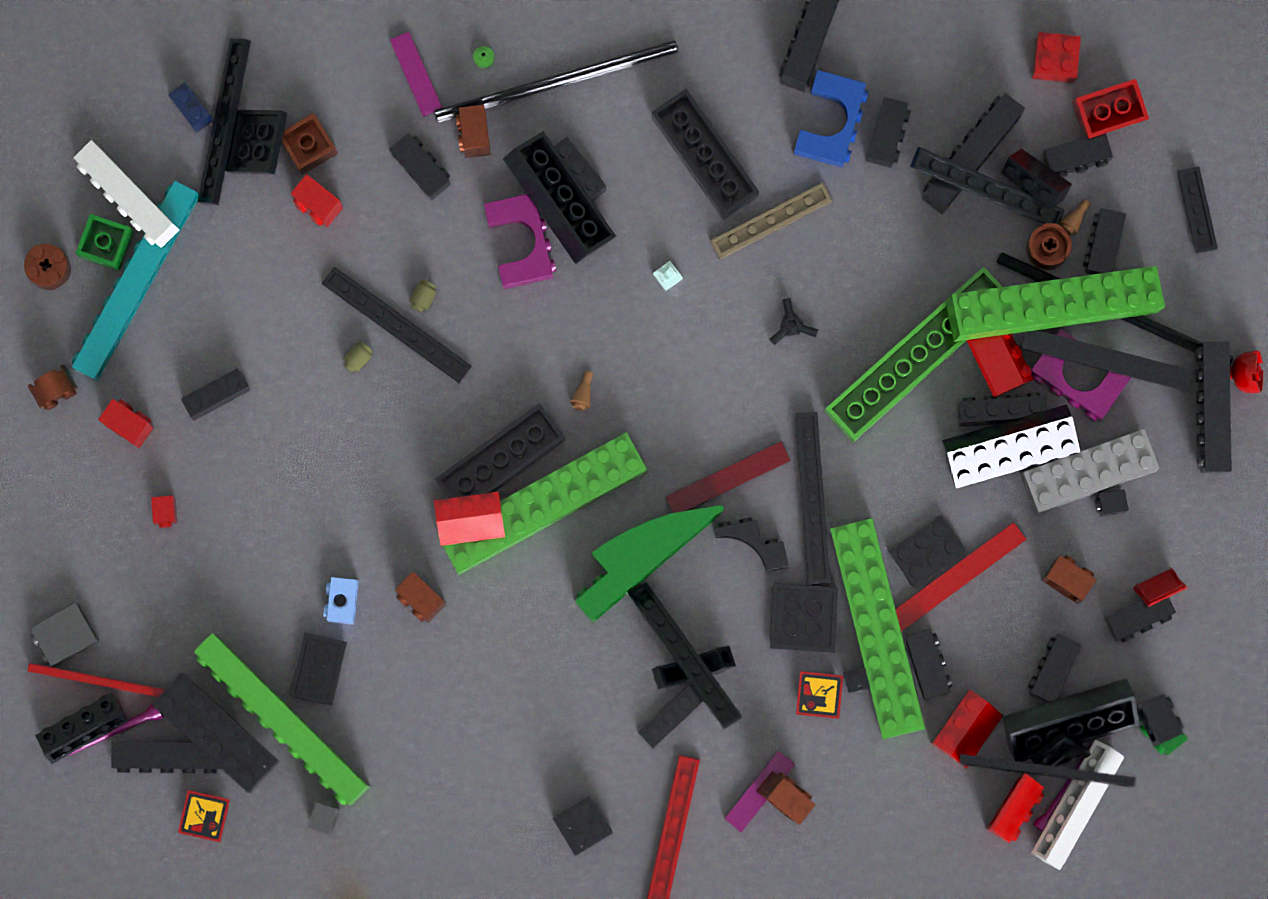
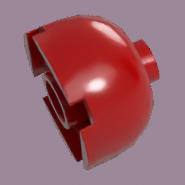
M1249 351L1238 355L1233 362V367H1230V380H1234L1235 386L1244 393H1261L1260 391L1263 389L1264 374L1260 363H1263L1260 351Z

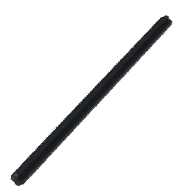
M676 41L667 42L434 111L437 122L455 118L456 114H460V107L484 105L486 109L678 52V46Z
M1003 252L1000 253L997 259L998 264L1037 282L1061 279ZM1142 315L1120 318L1194 353L1195 348H1198L1199 344L1202 343ZM1230 355V365H1231V363H1232V361H1233V356Z

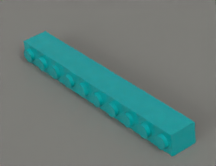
M174 181L173 185L170 184L164 193L166 197L163 203H159L157 207L179 231L162 248L156 243L151 245L144 237L142 241H137L132 259L129 258L126 261L122 277L116 279L112 295L106 297L101 315L98 314L95 317L91 333H87L82 341L84 346L80 352H76L72 359L73 369L97 382L198 201L199 194L177 181Z

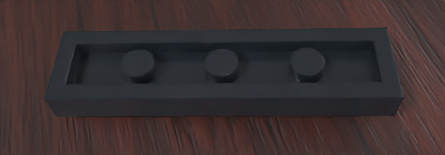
M1200 167L1179 170L1177 173L1195 253L1199 254L1217 250L1218 246Z
M690 684L638 733L654 748L704 701L692 684Z

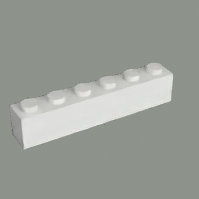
M92 140L73 157L79 163L76 167L84 175L88 173L92 177L89 181L97 189L102 187L105 190L103 195L111 203L115 201L119 205L116 209L124 217L129 215L132 218L130 223L138 231L142 229L146 233L143 237L151 245L156 243L162 248L179 231L167 216Z
M1095 740L1089 750L1091 755L1084 759L1078 770L1115 774L1124 756L1112 747ZM1072 780L1031 853L1045 863L1060 870L1108 784Z

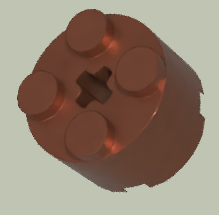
M1046 223L1036 228L1026 245L1029 261L1036 267L1045 270L1055 269L1062 265L1072 249V241L1068 233L1062 226L1054 223ZM1047 243H1051V250H1047L1045 246Z
M52 244L35 245L25 257V273L41 289H57L66 283L70 277L71 265L67 256ZM49 263L51 265V268H47L45 270L44 266L48 265Z
M65 365L60 366L61 371L58 370L56 372L53 369L34 380V386L31 384L27 386L40 409L44 408L48 411L59 405L57 401L61 398L68 400L77 394L76 389L78 387Z

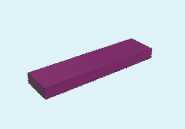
M406 32L390 39L422 116L425 117L434 113L435 110L442 109L410 33Z
M778 751L724 819L742 832L767 801L756 790L772 771L776 774L782 772L784 775H787L795 764Z

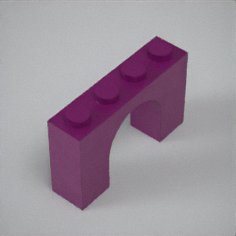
M525 194L484 204L489 228L519 223L527 226L535 236V246L529 256L519 261L498 265L503 289L552 279V272L556 271L554 259L549 260L548 252L551 251L549 238L544 239L543 231L547 230L544 218L540 219L538 209L529 196Z
M1060 329L1056 334L1058 336L1076 340L1074 337H1072L1062 329ZM1041 355L1031 370L1034 381L1040 385L1044 383L1050 387L1049 391L1057 397L1063 396L1068 400L1067 403L1071 407L1082 409L1086 412L1084 415L1094 422L1096 420L1100 422L1131 379V377L1108 372L1097 388L1091 391H1078L1070 387L1063 377L1062 368L1065 360Z

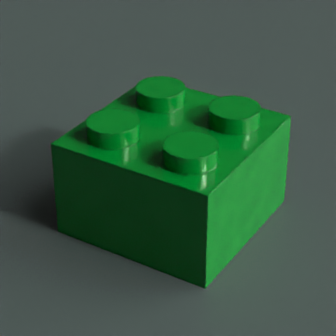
M90 214L75 254L81 259L120 272L134 231L131 227Z

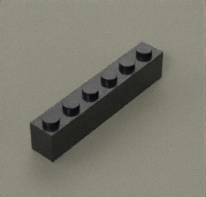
M112 742L111 768L117 769V773H130V769H139V773H152V769H160V773H174V769H182V773L192 774L195 773V769H204V774H217V770H222L193 742Z

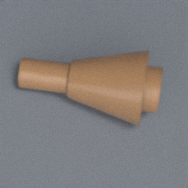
M1083 199L1077 209L1059 222L1068 235H1077L1084 213L1090 206L1088 200Z
M585 371L582 383L570 400V404L576 410L585 411V409L590 408L592 372Z

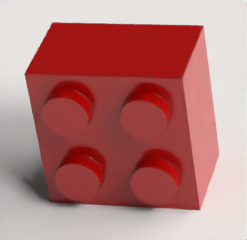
M1038 32L1035 41L1032 79L1074 83L1078 72L1081 36Z
M307 174L290 193L293 198L292 202L295 204L294 206L303 214L307 211L311 220L320 227L323 224L328 228L343 209L337 197Z
M112 399L98 420L140 449L154 429L150 424L152 420L140 411H137L136 414L132 412L134 408L122 399H119L118 402Z

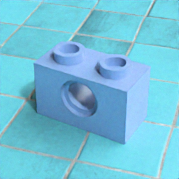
M331 577V583L327 582L326 595H329V604L324 606V617H327L328 622L355 623L358 580ZM344 595L346 597L345 605L341 607L336 606V597Z

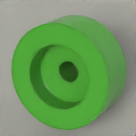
M487 46L478 47L473 54L474 63L479 68H489L495 60L494 52Z

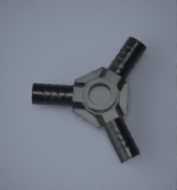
M791 298L783 299L785 315L783 316L780 330L769 339L770 342L776 345L786 335H799L800 332L816 337L818 329L804 325L800 317L793 312Z

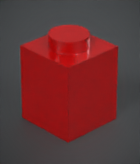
M173 495L151 497L153 523L159 525V528H170L172 524L177 523L176 498Z

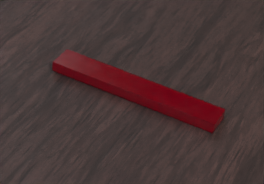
M779 442L665 498L673 513L688 511L791 460L782 442Z

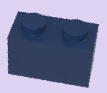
M186 82L168 94L196 133L213 121Z

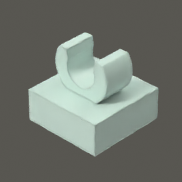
M671 261L653 273L665 291L683 279Z

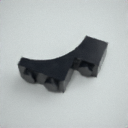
M752 517L740 519L738 524L731 525L730 521L719 523L718 528L714 529L716 539L732 538L744 542L753 548L763 561L766 572L788 568L784 542H778V539H771L765 541L766 544L762 545L757 520L752 521Z
M730 646L716 647L699 654L713 675L736 666ZM676 662L652 668L658 689L690 683Z

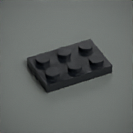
M941 515L890 550L889 554L912 587H915L960 556L966 549Z
M304 633L290 696L333 706L347 642Z

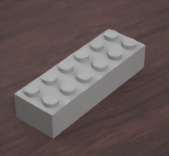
M1142 429L1083 450L1080 453L1023 472L1021 477L1034 512L1037 515L1149 475L1160 468L1146 431Z

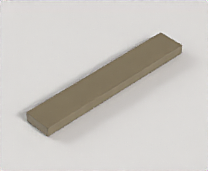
M822 182L711 239L710 243L719 260L831 203L832 199Z

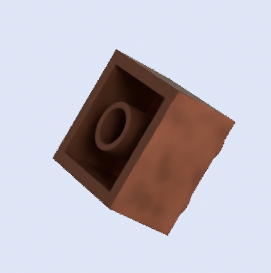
M485 106L460 107V114H456L458 132L462 131V135H458L460 152H464L466 158L491 155Z
M315 113L300 120L283 132L282 143L301 175L338 154Z
M1060 555L1055 559L1041 581L1074 603L1079 604L1085 599L1097 579L1093 577L1094 573L1085 567L1081 569L1076 566V561L1067 555L1062 557Z
M413 571L395 589L398 593L396 598L405 607L410 605L413 608L412 614L421 622L426 620L429 623L446 605Z
M772 771L756 792L787 818L800 825L816 805L811 801L812 796L797 786V783L787 775H784L782 772L776 774Z

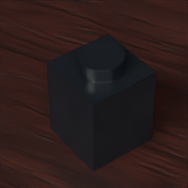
M1125 489L1098 494L1097 500H1094L1096 512H1100L1101 517L1129 511Z
M865 667L844 672L849 694L870 689Z

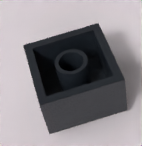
M1165 694L1137 705L1138 715L1153 746L1160 745L1183 734V723L1179 716L1175 717L1172 710L1174 709V704L1169 696L1166 697Z
M590 796L553 818L575 856L612 834V831Z

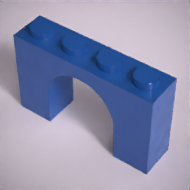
M817 70L811 95L838 103L845 111L846 125L839 133L832 136H821L800 130L794 155L843 168L844 162L849 163L852 151L848 150L850 142L854 143L857 130L853 129L855 122L860 123L863 111L859 110L861 102L866 103L869 92L865 90L866 83Z

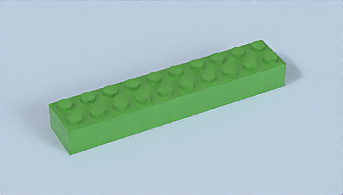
M1157 266L951 294L945 300L954 342L1156 314L1165 308Z
M983 267L954 294L999 288L1002 285ZM946 301L825 408L824 412L852 443L966 342V340L953 341Z
M626 432L501 500L505 537L444 545L443 547L458 575L646 474L647 468Z
M873 518L831 528L882 738L888 739L925 730Z
M212 633L194 651L198 655L195 659L206 669L210 667L213 670L210 674L219 683L223 684L225 682L228 685L226 690L234 698L238 699L240 697L244 701L241 705L249 713L253 714L255 712L259 716L257 721L263 727L271 728L274 731L273 737L282 744L286 743L289 746L287 750L296 759L302 758L305 761L303 766L311 774L317 773L321 777L318 781L326 789L330 790L332 788L336 792L334 797L342 805H353L370 787L217 635Z

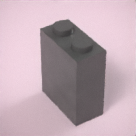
M77 603L70 605L30 628L33 633L30 635L35 646L39 645L43 651L40 654L46 665L50 664L52 667L60 665L100 642L80 605Z

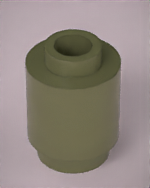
M423 279L420 283H417L409 300L412 304L411 308L421 313L423 310L428 311L437 293L435 291L437 286Z
M362 341L358 344L355 343L342 358L345 361L343 366L352 373L354 370L359 372L371 359L370 355L373 353V350Z

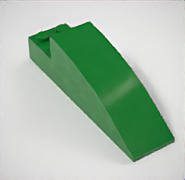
M719 505L671 513L629 529L603 544L591 554L592 558L606 575L604 576L601 573L592 581L593 586L591 588H583L576 595V605L593 624L724 512L723 506Z

